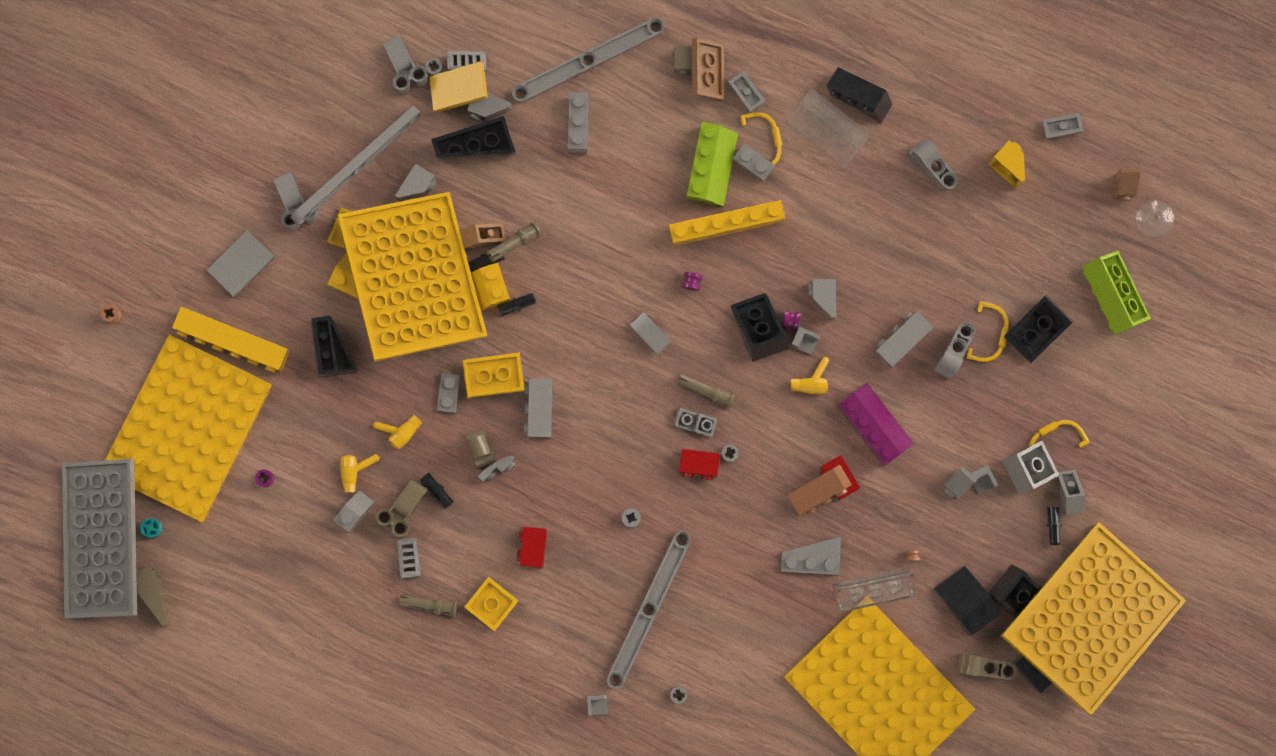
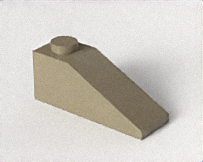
M147 566L136 574L137 593L163 627H167L170 625L164 586L160 579L162 575L157 568Z

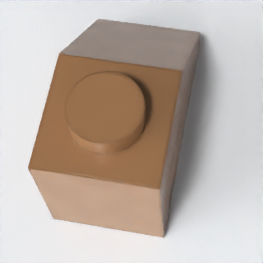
M1120 169L1113 176L1114 198H1120V201H1131V198L1137 195L1140 169Z
M503 223L474 224L460 230L464 249L480 248L506 241Z

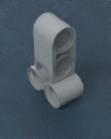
M400 35L382 43L397 73L393 78V86L397 93L400 95L408 94L412 84L418 87L427 84L429 77L426 69L419 65L414 66ZM417 73L424 74L422 79H415ZM400 81L407 82L403 88H399L398 83Z
M928 139L925 141L921 140L907 153L909 158L916 165H920L940 189L948 190L956 187L958 177L938 155L935 145ZM933 162L938 164L937 172L931 168ZM945 176H948L951 180L949 186H946L944 183Z
M292 172L274 178V182L286 209L281 221L286 229L296 231L300 228L301 224L297 225L294 223L293 225H288L287 220L305 202ZM316 210L304 222L308 224L315 223L319 217L318 211Z
M964 322L956 329L943 356L940 357L935 366V372L950 380L957 373L963 362L962 358L975 334V328L971 323ZM961 330L967 331L968 336L962 335ZM953 346L959 347L960 352H955Z

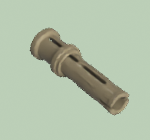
M531 222L530 226L525 229L517 230L515 236L487 251V255H490L488 258L491 262H494L520 245H528L532 239L542 236L541 230L535 222Z
M683 373L677 384L711 398L710 401L713 403L718 402L725 405L726 409H730L736 395L735 393L730 394L721 390L719 386L711 387Z
M400 595L398 606L434 612L437 616L443 614L456 618L459 602L443 601L441 598L429 600Z

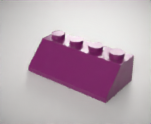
M868 383L837 405L838 409L883 467L914 444Z

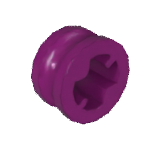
M265 469L258 471L255 476L256 483L262 487L271 486L274 482L273 473ZM263 473L269 476V480H267V483H265L264 481H260V477H263Z

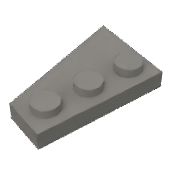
M841 536L782 552L781 572L839 575Z

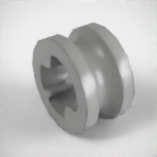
M431 58L425 64L426 71L430 76L442 73L443 71L442 63L437 58ZM432 63H436L439 69L433 72L429 66H433Z
M731 444L726 445L721 452V456L726 462L735 461L739 455L737 447ZM727 448L734 449V458L729 459V456L728 458L725 456Z
M681 686L674 687L670 692V698L674 703L682 704L687 699V691ZM676 690L684 693V697H681L682 700L680 701L673 697V693L676 694Z

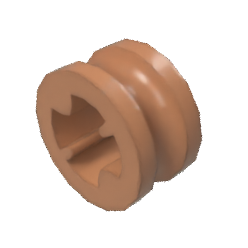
M921 551L903 552V555L906 556L904 562L921 560L919 557Z

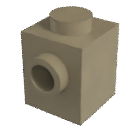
M674 46V73H678L679 76H688L689 73H692V46Z

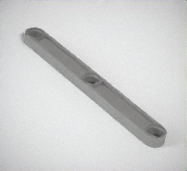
M652 18L515 86L512 91L513 99L518 103H525L660 36L664 31L663 21L659 18ZM652 23H659L661 29L658 32L652 31L650 28ZM585 56H591L594 62L591 65H586L583 63V59ZM519 89L526 91V96L522 99L517 98L515 95Z
M415 106L408 109L292 214L291 218L293 221L300 225L416 122L422 113Z
M679 531L673 537L608 674L607 684L612 689H619L626 680L689 547L691 538L687 532ZM680 534L685 535L688 539L687 543L682 546L676 541L677 536ZM647 604H651L654 607V613L650 616L643 612V608ZM612 675L620 676L621 683L618 686H613L610 683Z

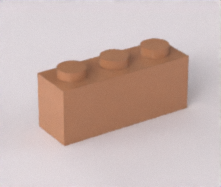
M838 465L787 496L798 515L804 512L808 515L817 510L816 505L821 504L824 506L831 502L832 499L830 497L836 494L839 497L848 492L846 488L852 484L842 467Z

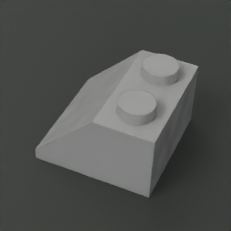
M1043 441L1037 442L1002 460L1019 495L1059 476Z

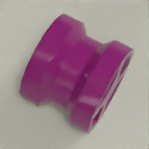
M684 272L685 281L681 287L687 290L700 291L699 282L703 276L693 272Z
M785 309L782 327L785 329L790 327L797 331L801 312L793 313Z

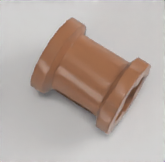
M106 305L101 309L102 319L110 324L118 323L122 318L121 311L113 305ZM110 311L115 314L113 318L108 315Z

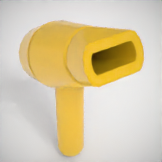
M828 357L821 359L811 378L791 379V391L813 395L826 394L828 390L827 379L820 377L829 363Z
M413 414L400 427L380 422H374L372 426L374 429L391 433L389 442L393 447L401 449L411 439L422 422Z
M374 454L357 463V459L353 455L341 457L340 472L344 493L355 492L357 472L378 462L380 459L379 455Z

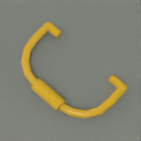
M762 112L741 115L742 126H746L745 119L751 117H762L771 123L775 147H777V154L771 163L775 165L782 154L781 146H783L780 130L775 121L769 115Z
M980 301L977 312L981 313L982 308L987 307L998 311L1002 315L1004 327H1002L998 343L999 348L996 353L987 358L971 355L973 349L968 348L966 358L978 362H989L995 360L1001 354L1003 348L1006 347L1007 339L1004 335L1010 330L1008 328L1009 320L1006 313L1000 307Z
M1060 420L1057 422L1053 421L1039 429L1032 437L1029 446L1033 445L1040 436L1048 434L1063 424L1073 426L1080 433L1084 440L1078 444L1080 448L1087 445L1089 440L1077 423L1071 420Z

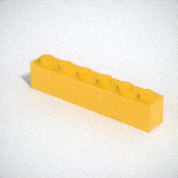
M778 200L669 224V233L672 246L674 247L783 223L785 215L782 202Z
M184 307L180 308L172 327L177 330L176 334L187 338L190 335L195 337L194 341L202 345H205V342L212 344L211 348L222 352L225 349L230 351V356L240 359L241 356L248 359V363L258 366L259 363L265 365V370L276 373V370L282 372L290 350Z

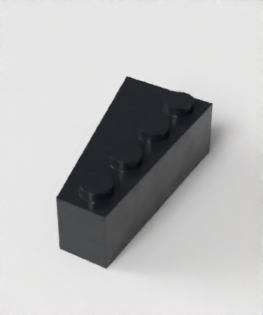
M504 116L431 139L437 159L516 154Z

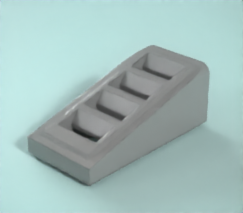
M447 51L448 71L463 67L461 65V58H465V66L469 65V57H473V63H476L477 57H480V61L484 64V71H487L486 52ZM454 58H457V66H454Z
M417 538L397 540L401 578L421 576ZM413 544V548L403 549L402 545ZM414 551V555L403 556V553ZM414 559L415 563L404 564V560ZM415 567V571L405 572V568Z

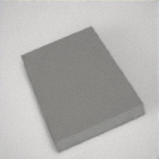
M247 230L207 271L235 298L275 256Z

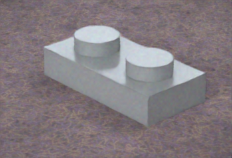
M744 71L728 81V84L749 113L766 102Z
M1080 113L1041 121L1045 140L1078 134L1084 131Z
M745 143L733 158L736 163L763 182L775 167L774 164Z
M441 373L437 411L457 413L461 375Z

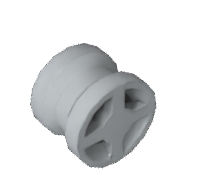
M629 508L623 512L622 522L626 527L634 528L640 523L641 515L636 509Z

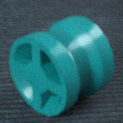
M152 518L145 519L140 526L141 533L150 538L158 537L163 529L161 522Z

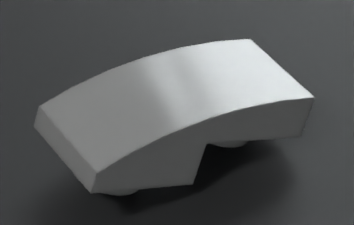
M644 312L630 325L658 355L672 342Z
M678 408L673 426L713 437L718 419Z
M513 456L500 459L487 467L477 477L483 482L486 480L490 482L497 474L495 472L496 469L502 473L505 471L508 473L515 466L514 461L516 459Z

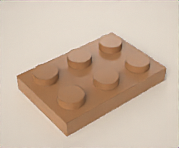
M700 38L692 39L693 96L717 101L724 100V44Z

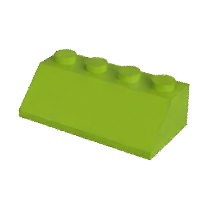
M701 123L686 200L724 207L738 137L737 132L721 125Z
M1118 250L1082 266L1084 275L1088 279L1092 292L1097 297L1101 311L1105 314L1109 322V328L1113 331L1114 335L1151 319Z

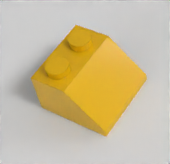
M1009 140L988 165L1017 189L1025 180L1024 153L1016 142Z
M345 253L336 265L328 281V286L358 300L347 253Z
M498 262L479 268L471 273L481 311L510 301Z

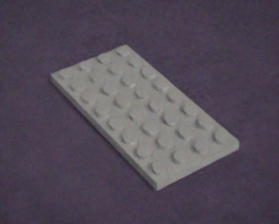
M134 459L62 463L64 618L137 615Z

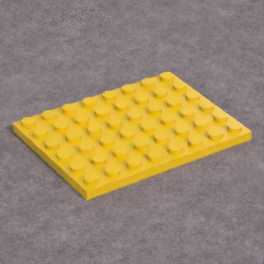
M450 192L338 214L337 218L374 362L487 337Z
M169 334L105 461L134 459L135 490L204 523L273 385Z
M1098 522L1001 636L1090 716L1186 600Z
M868 596L784 676L793 688L858 756H929L976 710Z

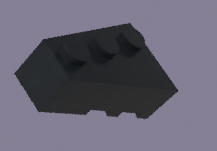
M837 67L826 85L830 96L837 100L841 99L849 106L858 109L882 123L892 106L887 90Z
M332 317L311 318L318 378L357 373V368L344 345Z

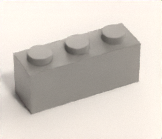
M569 92L568 153L587 154L589 93Z
M918 311L914 315L910 312L903 319L905 323L901 327L897 325L889 333L891 337L887 341L883 338L876 345L877 350L874 353L890 369L933 328Z
M529 379V384H525V395H529L528 403H525V414H528V422H524V433H528V438H551L552 379Z

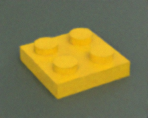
M488 577L465 605V608L495 631L519 600Z

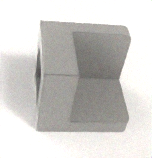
M799 327L791 347L811 355L820 335Z
M988 465L970 473L977 479L973 486L978 494L998 486Z
M607 694L587 696L588 716L608 714Z

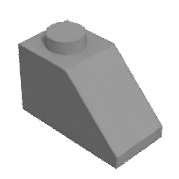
M487 94L488 98L470 103L467 110L468 114L471 115L470 118L481 122V119L488 121L511 111L512 105L510 102Z
M415 164L395 197L402 201L427 195L428 191L432 192L437 184L435 182V175Z
M813 279L811 284H808V296H811V301L830 320H835L836 279Z
M961 467L952 474L942 487L945 489L944 493L948 497L958 499L977 479L964 467Z
M1076 470L1058 472V487L1065 514L1084 513L1086 495Z
M359 490L344 505L333 521L352 533L374 504V501Z

